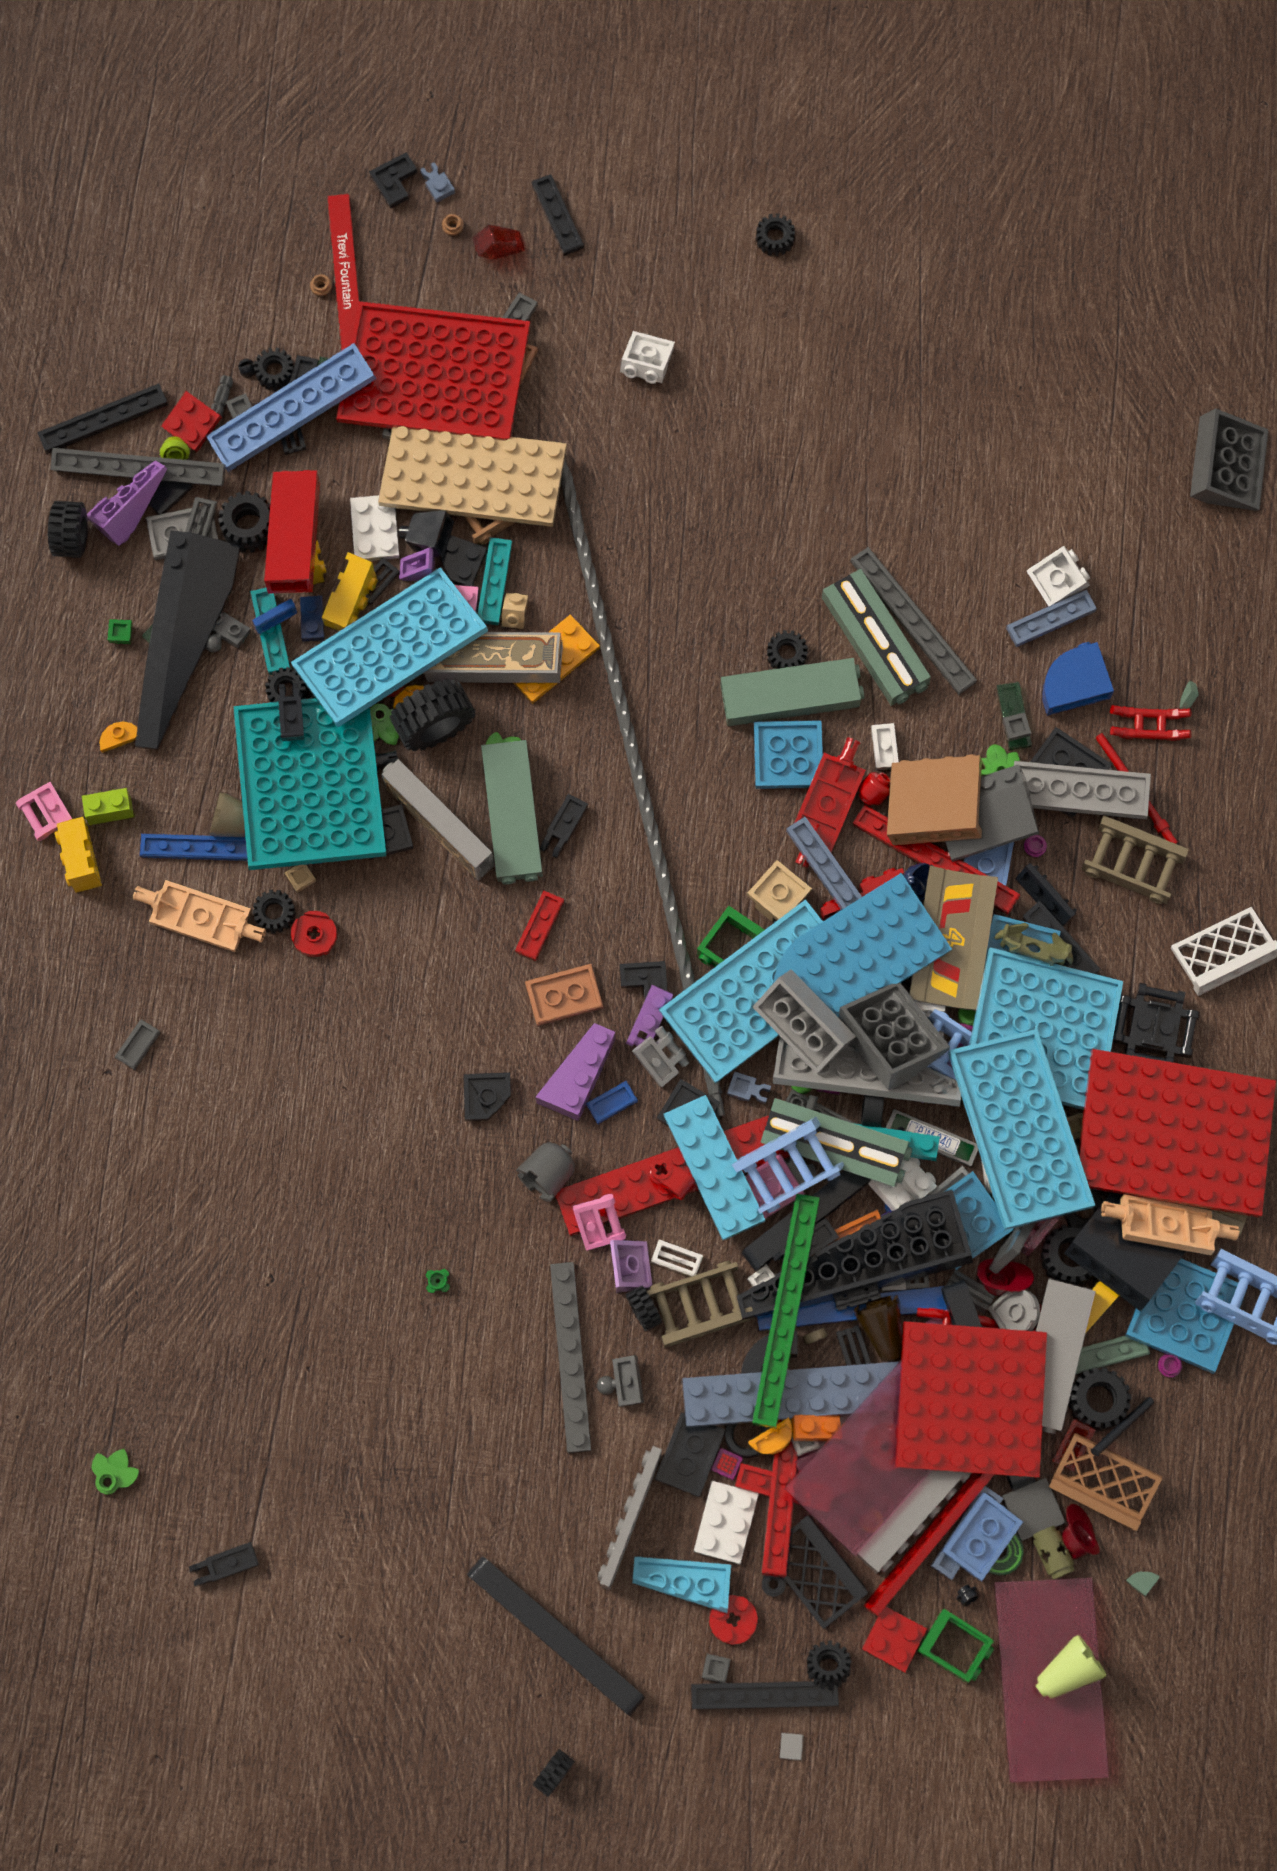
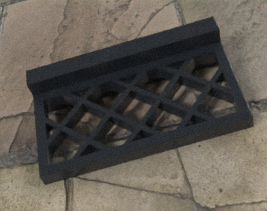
M807 1515L791 1529L787 1572L784 1579L824 1629L870 1592L810 1515ZM799 1529L806 1535L805 1546L792 1545L793 1534ZM809 1540L814 1547H809ZM791 1548L805 1549L803 1564L790 1562ZM808 1550H815L821 1554L820 1566L807 1564ZM824 1560L828 1563L830 1567L824 1566ZM789 1565L803 1566L802 1581L790 1578L788 1575ZM806 1567L820 1569L819 1583L805 1581ZM823 1569L835 1572L837 1575L836 1585L822 1584ZM839 1579L845 1586H839ZM795 1583L801 1584V1591ZM804 1584L818 1586L817 1600L807 1599L804 1596ZM821 1586L835 1588L834 1602L820 1601ZM838 1589L848 1590L854 1599L847 1604L837 1603ZM811 1603H816V1610ZM819 1604L833 1605L832 1616L825 1622L818 1614ZM836 1606H842V1608L836 1612Z

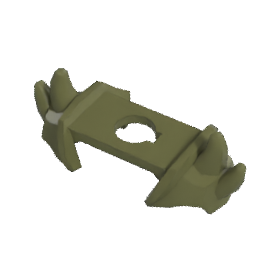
M1022 923L1017 925L1006 924L1004 929L995 935V940L1002 939L1000 943L1001 948H1005L1007 945L1011 953L1017 952L1047 962L1050 966L1057 962L1058 965L1063 966L1065 960L1069 964L1073 963L1072 945L1065 943L1057 933H1052L1053 943L1049 944L1023 935L1022 932L1029 925ZM1026 945H1036L1040 948V952H1032Z

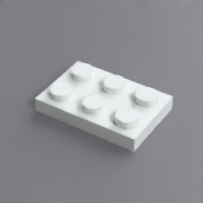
M379 495L350 498L354 555L368 561H378L382 558L385 560L399 559L395 508L379 506Z
M712 1481L694 1552L740 1565L759 1493Z

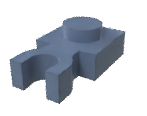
M433 162L431 164L433 172L428 173L425 168L420 169L423 178L428 180L425 182L426 187L437 203L454 194L455 190L445 173L438 174L437 165Z
M734 1072L727 1095L747 1102L750 1101L751 1097H754L758 1102L766 1104L767 1098L760 1096L759 1093L762 1090L770 1092L771 1086L767 1084L756 1085V1078Z

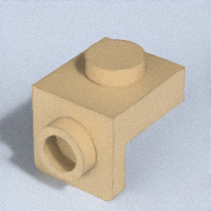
M506 593L502 609L503 627L524 628L528 595Z

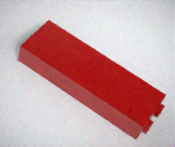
M317 470L273 472L264 578L268 594L313 592L320 481Z

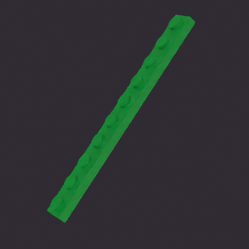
M796 1194L752 1421L753 1425L777 1429L820 1197Z

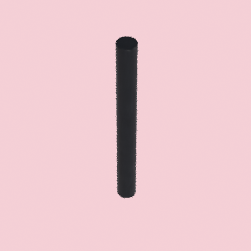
M1151 1397L1143 1400L1091 1449L1092 1454L1098 1457L1154 1404V1400Z

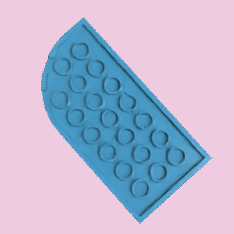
M902 873L797 938L780 959L773 983L792 969L838 1017L841 1006L890 984L903 982L949 953L952 948Z

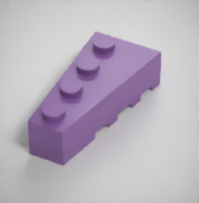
M594 1023L537 1094L536 1103L579 1121L616 1040V1032Z

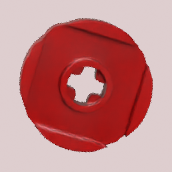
M308 911L294 921L291 928V939L296 950L303 955L319 957L329 954L337 940V929L333 920L327 914L321 911ZM313 929H317V932L320 933V936L316 937V939H311V936L308 935L309 932H313Z
M729 1595L727 1613L712 1609L709 1617V1625L714 1636L730 1645L742 1644L749 1640L755 1632L758 1622L754 1606L745 1597ZM731 1613L740 1617L736 1627L726 1622L730 1618L729 1614Z

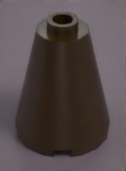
M891 1295L881 1297V1299L873 1302L871 1300L869 1303H866V1307L860 1309V1306L854 1308L855 1317L880 1359L887 1361V1363L901 1361L903 1332L898 1295H895L893 1300Z

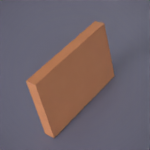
M592 964L525 981L537 1026L603 1009Z

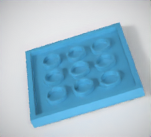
M1180 1259L1143 1310L1140 1312L1138 1309H1135L1125 1336L1214 1374L1234 1323L1214 1313L1205 1312L1195 1302L1203 1291L1209 1293L1217 1273ZM1225 1277L1217 1298L1230 1304L1238 1282Z

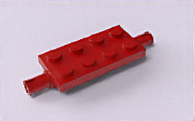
M849 737L846 739L841 755L835 757L823 753L794 822L796 823L806 817L830 852L833 850L866 771L854 765L853 759L861 743L855 740L852 748H850L853 739ZM799 852L795 863L798 865L802 863L804 858L801 852ZM805 859L802 866L808 868L809 863Z

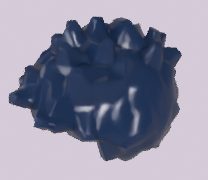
M919 863L908 867L903 875L922 904L925 899L929 868L933 866L926 863Z

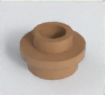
M455 214L446 216L442 222L443 231L451 236L461 233L464 227L463 220ZM451 224H455V225H456V227H454V228H451V227H449V226H450Z
M320 274L311 280L310 288L315 295L324 296L331 291L332 283L327 276ZM321 284L325 285L323 288H318Z

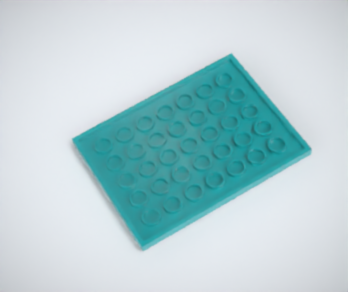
M316 698L301 699L304 740L282 742L279 702L233 706L249 870L386 856L370 707L340 727H337Z

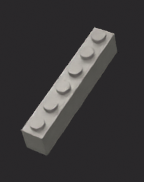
M929 1470L855 1555L876 1574L880 1570L885 1572L893 1563L890 1558L896 1552L901 1554L908 1547L909 1543L906 1540L912 1534L916 1537L924 1529L925 1525L922 1522L928 1516L932 1519L941 1509L938 1504L944 1498L948 1501L957 1491L954 1486L959 1481L964 1483L972 1473Z

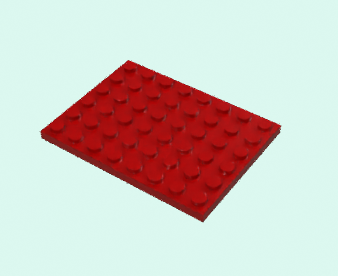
M359 301L351 345L355 343L375 375L376 380L339 402L337 422L390 429L392 427L404 426L407 429L415 430L427 429L433 432L447 431L450 434H470L476 437L485 438L489 436L493 439H510L531 326L530 321Z
M1092 1049L1079 1145V1157L1089 1188L1260 1218L1263 1212L1276 1080Z

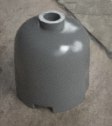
M552 1142L543 1143L516 1169L519 1172L517 1176L531 1192L535 1188L541 1193L540 1199L551 1202L574 1174L575 1163L571 1157L572 1151L564 1144L560 1146Z

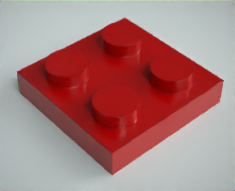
M186 391L161 427L173 436L181 438L188 447L198 452L206 441V436L213 431L222 416Z
M885 1606L861 1650L905 1673L927 1628Z

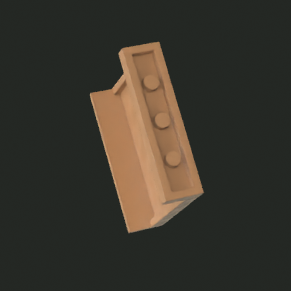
M970 754L965 757L947 756L942 759L925 758L919 761L902 760L892 763L887 836L892 845L982 838V829L978 823L981 770L985 769V765L980 755Z

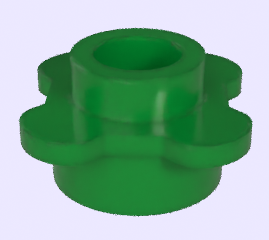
M446 1269L427 1271V1291L429 1293H434L435 1291L447 1292L450 1289L447 1282L449 1272Z

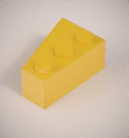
M349 552L345 558L348 560L344 573H339L338 579H340V582L335 592L332 591L322 616L324 625L337 631H341L359 619L357 616L360 610H364L368 603L366 595L375 589L378 581L372 562Z
M84 817L57 823L58 831L55 832V837L58 845H61L62 848L60 857L66 869L65 878L68 887L72 886L75 893L102 886L88 826Z

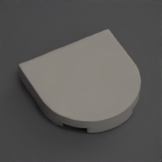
M1027 1290L1020 1292L1007 1291L988 1308L1000 1329L1032 1331L1040 1316L1039 1302L1035 1295Z

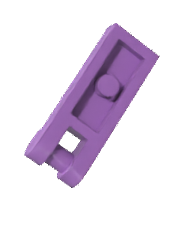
M651 985L626 1041L627 1045L638 1046L649 1036L654 1038L655 1030L659 1027L663 1018L659 1009L671 1001L673 993ZM639 1030L648 1033L645 1039L637 1036Z

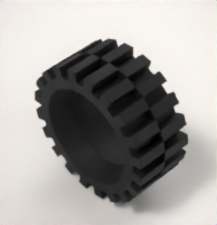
M445 679L442 683L439 680L431 686L429 684L425 685L424 689L420 691L417 689L413 692V695L406 696L403 699L404 702L398 703L395 706L397 709L391 711L390 720L407 750L417 751L420 749L422 751L426 750L429 746L430 748L435 747L437 743H444L447 741V738L456 736L458 731H463L466 728L465 725L472 722L476 712L461 683L456 679L451 681L450 679Z

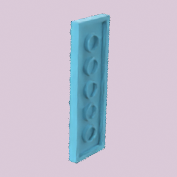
M704 1095L664 1113V1118L692 1177L695 1179L698 1190L722 1240L724 1241L765 1222L763 1213L758 1211L760 1207L743 1171L741 1170L736 1173L732 1166L737 1159L707 1096Z

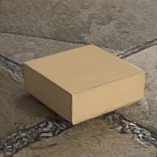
M296 865L284 872L297 893L316 882L307 865Z

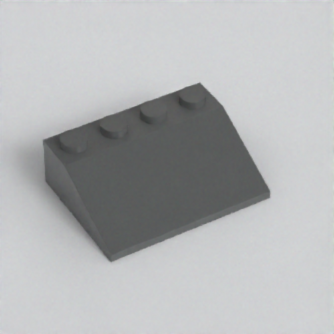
M1214 409L1200 416L1190 497L1208 504L1258 511L1260 508L1268 429L1219 409Z
M1019 764L981 777L978 824L982 829V838L946 841L952 862L1039 834L1027 780Z
M900 982L898 984H890L840 1007L838 1018L856 1035L851 1043L887 1090L908 1082L950 1050V1046Z

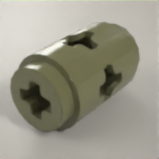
M1051 1526L1033 1535L1035 1539L1033 1543L1048 1576L1051 1575L1052 1579L1056 1580L1075 1571L1073 1567L1075 1563L1069 1550L1064 1545L1060 1530H1057L1055 1526ZM1059 1543L1065 1547L1066 1555L1063 1552L1057 1551L1060 1548ZM1042 1551H1044L1045 1554H1051V1556L1048 1557V1563L1046 1559H1043Z

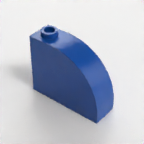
M1090 642L1082 643L1077 648L1063 653L1053 662L1047 672L1042 690V700L1047 716L1111 699L1114 690L1098 642L1092 644Z

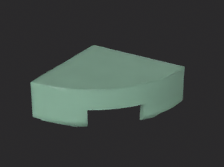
M1190 680L1183 691L1180 709L1190 708L1199 696L1196 683Z
M1138 1572L1127 1578L1126 1582L1145 1597L1160 1577L1151 1572Z

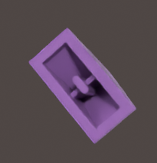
M427 548L401 558L399 579L403 581H419L434 572L435 558L433 549Z

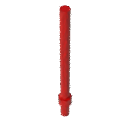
M1101 733L1096 736L1095 739L1117 771L1129 772L1104 734ZM1149 801L1148 815L1155 824L1153 826L1158 834H1162L1165 840L1178 844V841L1169 830L1170 826L1167 821L1160 817Z

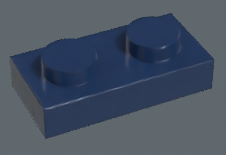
M300 597L302 642L325 640L324 623L322 620L324 613L323 597Z

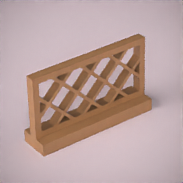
M1075 1433L1050 1481L1049 1487L1137 1531L1162 1480V1476L1108 1449L1104 1450L1101 1454L1109 1458L1111 1465L1098 1468L1094 1455L1091 1452L1096 1443ZM1076 1441L1085 1445L1089 1454L1076 1458L1073 1450ZM1071 1453L1073 1459L1067 1460ZM1091 1458L1094 1470L1081 1473L1078 1461ZM1074 1463L1078 1475L1068 1477L1061 1473L1065 1465ZM1123 1465L1130 1467L1133 1476L1119 1479L1116 1467ZM1112 1469L1116 1481L1103 1484L1100 1472ZM1096 1474L1100 1486L1094 1488L1086 1486L1083 1477ZM1148 1476L1154 1479L1155 1482L1152 1488L1141 1490L1138 1478ZM1134 1480L1138 1492L1125 1495L1122 1483ZM1118 1485L1122 1497L1115 1499L1108 1497L1105 1488ZM1149 1493L1145 1499L1143 1494ZM1140 1496L1143 1503L1140 1511L1138 1512L1130 1508L1127 1499Z

